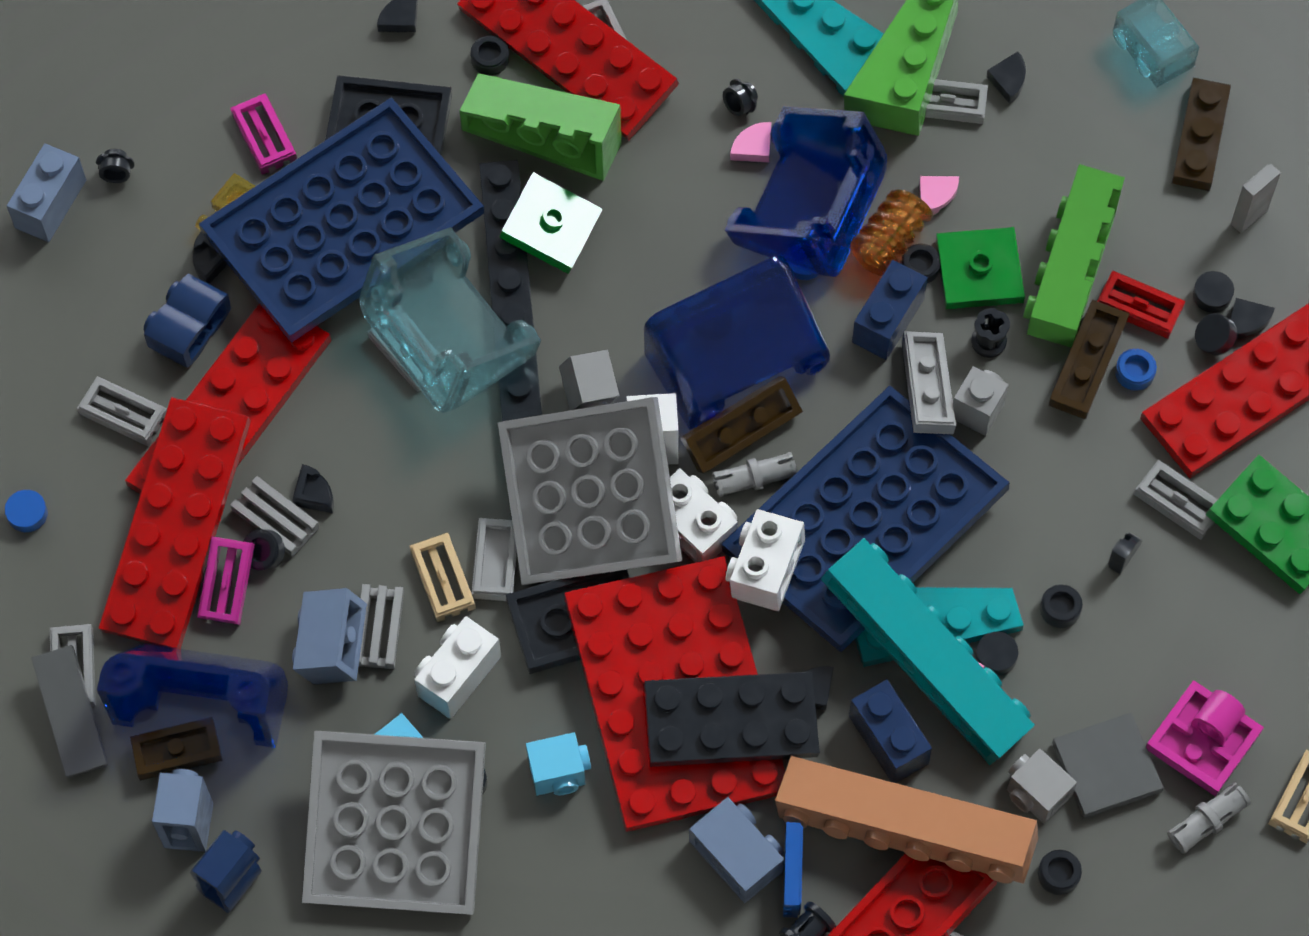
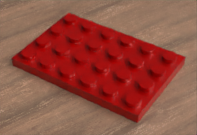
M725 556L564 593V600L626 832L709 813L727 797L736 806L740 803L747 804L776 797L785 774L782 759L650 767L644 695L645 681L758 675L737 599L732 597L730 582L726 581L728 566Z

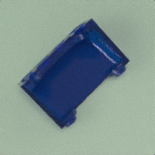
M783 106L776 122L772 125L770 133L771 141L780 155L776 167L755 211L747 207L735 209L728 218L725 232L736 246L815 275L836 277L847 260L887 169V154L864 112Z
M783 256L769 258L664 308L651 316L644 325V354L667 393H676L677 410L689 430L719 414L724 409L725 399L791 367L798 374L814 375L824 369L827 363L830 362V351L796 277Z
M143 644L116 654L104 663L100 673L97 692L112 724L133 727L134 718L141 711L148 708L149 710L158 711L162 692L229 701L231 707L238 712L237 718L239 723L248 724L252 728L255 745L276 748L288 693V680L284 670L278 664L269 661Z

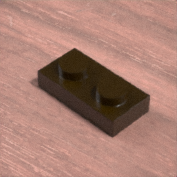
M213 717L130 736L140 781L158 777L160 773H173V770L176 769L187 770L223 761Z

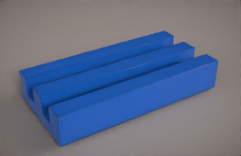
M786 822L783 917L798 918V915H800L802 902L803 825L796 822Z

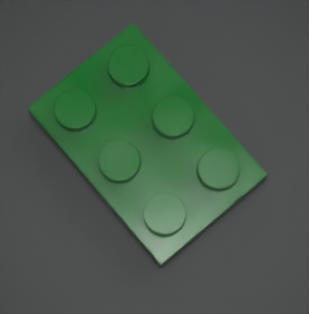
M1258 454L1205 515L1298 594H1301L1309 585V496Z

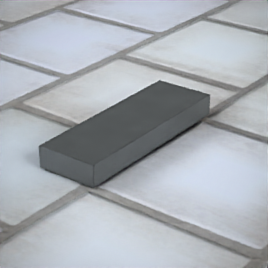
M68 645L31 657L66 777L71 778L108 766L74 647Z

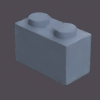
M44 143L7 204L8 212L16 229L50 242L86 182L79 157Z
M347 588L303 592L302 606L298 612L299 628L297 642L292 653L293 670L312 684L357 681L367 603Z
M176 769L173 770L172 774L160 773L152 823L164 848L206 852L214 803L203 776H198V773L194 771Z
M727 797L689 828V842L736 895L746 903L783 872L784 858L782 856L785 853L775 838L769 834L764 837L754 826L756 824L754 816L743 804L740 803L736 806Z

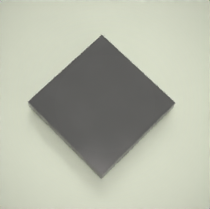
M1132 713L1053 738L1052 745L1062 769L1077 782L1073 795L1083 819L1162 793L1164 787Z

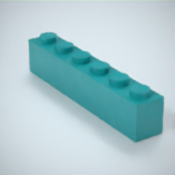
M863 538L826 571L821 578L822 582L982 758L991 765L1035 726L1029 719L1031 717L1029 710L1018 699H1011L1001 688L1002 682L991 669L983 668L974 659L972 648L963 638L953 636L944 626L945 620L941 613L933 606H926L916 595L917 589L911 580L903 574L898 575L888 564L889 559L885 552L874 543L870 545Z

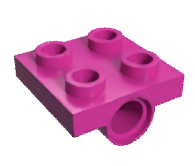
M1193 680L1148 741L1146 748L1150 753L1216 797L1260 736L1264 727L1245 715L1243 705L1229 693L1222 690H1215L1212 693Z

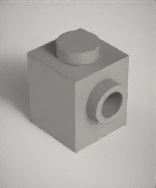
M608 350L570 356L559 365L570 410L607 405L620 396Z
M973 366L954 397L955 421L986 436L1005 405L1009 384L1004 382L995 372L990 370L982 371Z
M1040 748L1030 758L1026 754L1021 756L1008 772L1012 775L1007 788L1012 802L1023 812L1028 813L1030 811L1043 824L1073 796L1077 782Z

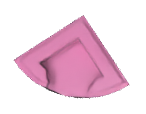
M771 122L758 123L743 130L732 145L730 160L769 163Z
M920 176V217L937 214L940 209L944 208L954 199L958 189L959 176Z

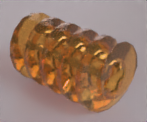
M892 190L886 196V201H883L878 206L877 212L870 216L868 224H865L860 229L859 235L852 239L850 248L853 256L864 269L873 274L883 276L887 269L885 265L889 266L892 260L898 262L896 255H903L907 251L905 243L912 244L916 240L914 232L920 233L923 231V221H930L933 218L931 208L922 199L908 191Z

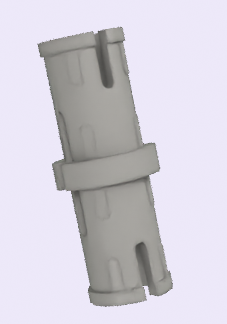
M787 452L786 454L760 461L753 458L747 460L745 465L712 472L715 489H718V497L720 498L724 495L753 488L754 491L762 490L765 484L792 478L797 473L795 460H791L793 459L792 453Z
M1233 782L1215 798L1207 803L1201 802L1195 807V812L1183 822L1167 831V835L1173 845L1182 854H1185L1209 834L1220 832L1223 829V824L1245 807H1248L1251 801L1243 788L1238 786L1236 782Z

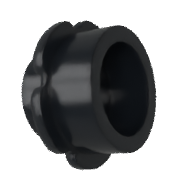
M740 79L730 81V86L724 89L722 94L727 109L736 116L754 112L758 99L754 86L749 82L742 83Z
M109 149L105 153L100 154L96 159L100 178L109 183L127 181L130 178L131 169L135 167L134 160L128 157L127 153L121 149Z

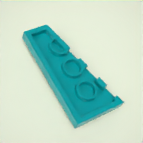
M754 0L776 25L780 24L790 35V40L799 50L802 48L813 59L814 66L822 75H827L836 84V90L843 97L884 34L834 0Z
M916 587V595L926 606L931 605L936 608L945 620L944 626L954 637L959 636L967 643L980 641L983 636L991 632L1011 634L1023 631L1024 624L1013 588ZM866 629L855 639L863 667L893 661L892 657Z

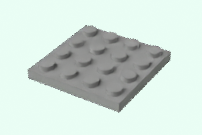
M658 397L498 422L522 585L682 561Z
M314 731L302 903L473 915L475 909L486 742Z

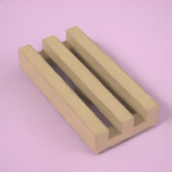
M448 533L410 545L412 557L437 622L445 620L447 615L452 614L454 617L459 615L462 610L467 609L471 611L476 609L473 596ZM437 546H444L463 596L461 600L456 601L438 555ZM428 550L447 600V605H440L421 554L423 551Z
M1307 749L1268 823L1275 828L1279 826L1285 829L1284 832L1290 836L1292 834L1299 836V840L1306 844L1309 841V821L1306 827L1299 825L1298 822L1309 802V783L1291 818L1288 819L1282 815L1309 764V750Z

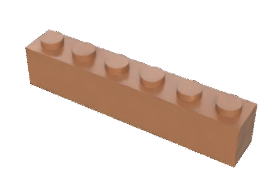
M794 756L790 757L775 799L779 818L783 819L785 823L796 822L801 823L803 828L811 826L822 829L827 835L837 839L852 837L863 840L865 844L878 850H887L888 847L904 851L906 855L919 861H928L929 858L945 862L947 866L960 872L979 871L986 873L991 879L1001 883L1016 881L1024 884L1039 838L1037 820Z

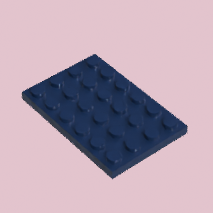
M391 97L200 222L199 227L216 251L292 343L473 222L485 212L484 205Z
M889 385L759 508L762 511L804 522L805 543L782 603L838 651L842 652L865 628L822 582L821 578L826 571L865 538L870 545L874 543L885 552L889 559L888 564L898 575H905L913 583L1009 490L1010 482L951 434L913 433L910 402ZM755 512L745 522L752 523ZM745 522L721 543L722 551L730 558L739 557L742 546L739 545V539Z

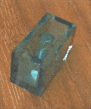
M1138 0L1117 12L1113 28V36L1116 43L1121 49H1126L1135 60L1140 74L1145 78H1149L1156 88L1195 66L1200 47L1163 0Z

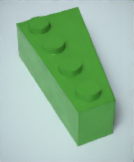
M958 0L905 1L845 92V120L907 134L920 135L926 115V108L930 103L934 90V82L938 77L958 13Z
M478 73L460 109L461 128L463 131L604 181L622 144L620 104L502 79L496 76Z
M1079 164L1069 197L1062 196L1056 218L1061 219L1059 229L1052 228L1045 249V251L1051 253L1048 263L1041 262L1034 282L1035 285L1040 286L1037 297L1029 296L1023 318L1030 320L1027 335L1072 348L1116 215L1125 177Z

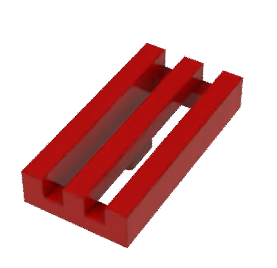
M1112 270L1097 302L1129 313L1127 322L1169 339L1186 301ZM1117 286L1121 289H1124L1128 292H1131L1156 304L1171 309L1172 312L1169 313L1167 311H1164L1160 308L1150 305L1149 302L1146 300H1143L1139 297H1131L1127 294H1124L1120 291L1113 289V287Z

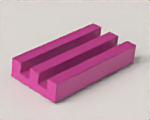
M266 93L230 108L231 114L262 175L268 173V168L272 166L278 169L283 166L284 161L289 160L292 163L297 159L296 152ZM262 106L284 149L283 151L277 152L255 109L256 107ZM248 112L269 157H263L242 113Z
M212 536L197 618L240 625L255 544ZM221 547H227L217 610L212 612L210 607ZM237 549L242 550L230 615L226 614L236 553Z

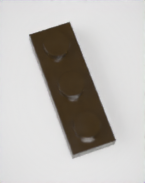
M1193 77L1171 184L1210 191L1231 85Z
M1095 300L1091 301L1048 406L1082 419H1087L1128 321L1129 313Z
M778 376L684 434L680 439L697 471L704 474L803 411L786 378Z

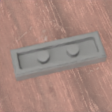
M904 331L901 341L913 433L953 434L956 422L943 333Z

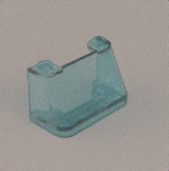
M451 227L375 254L360 293V307L367 322L433 407L441 413L461 407L521 366L536 354L541 343V339L538 337L535 329L523 320L511 322L506 327L465 275L469 267L471 253L467 244L458 237Z

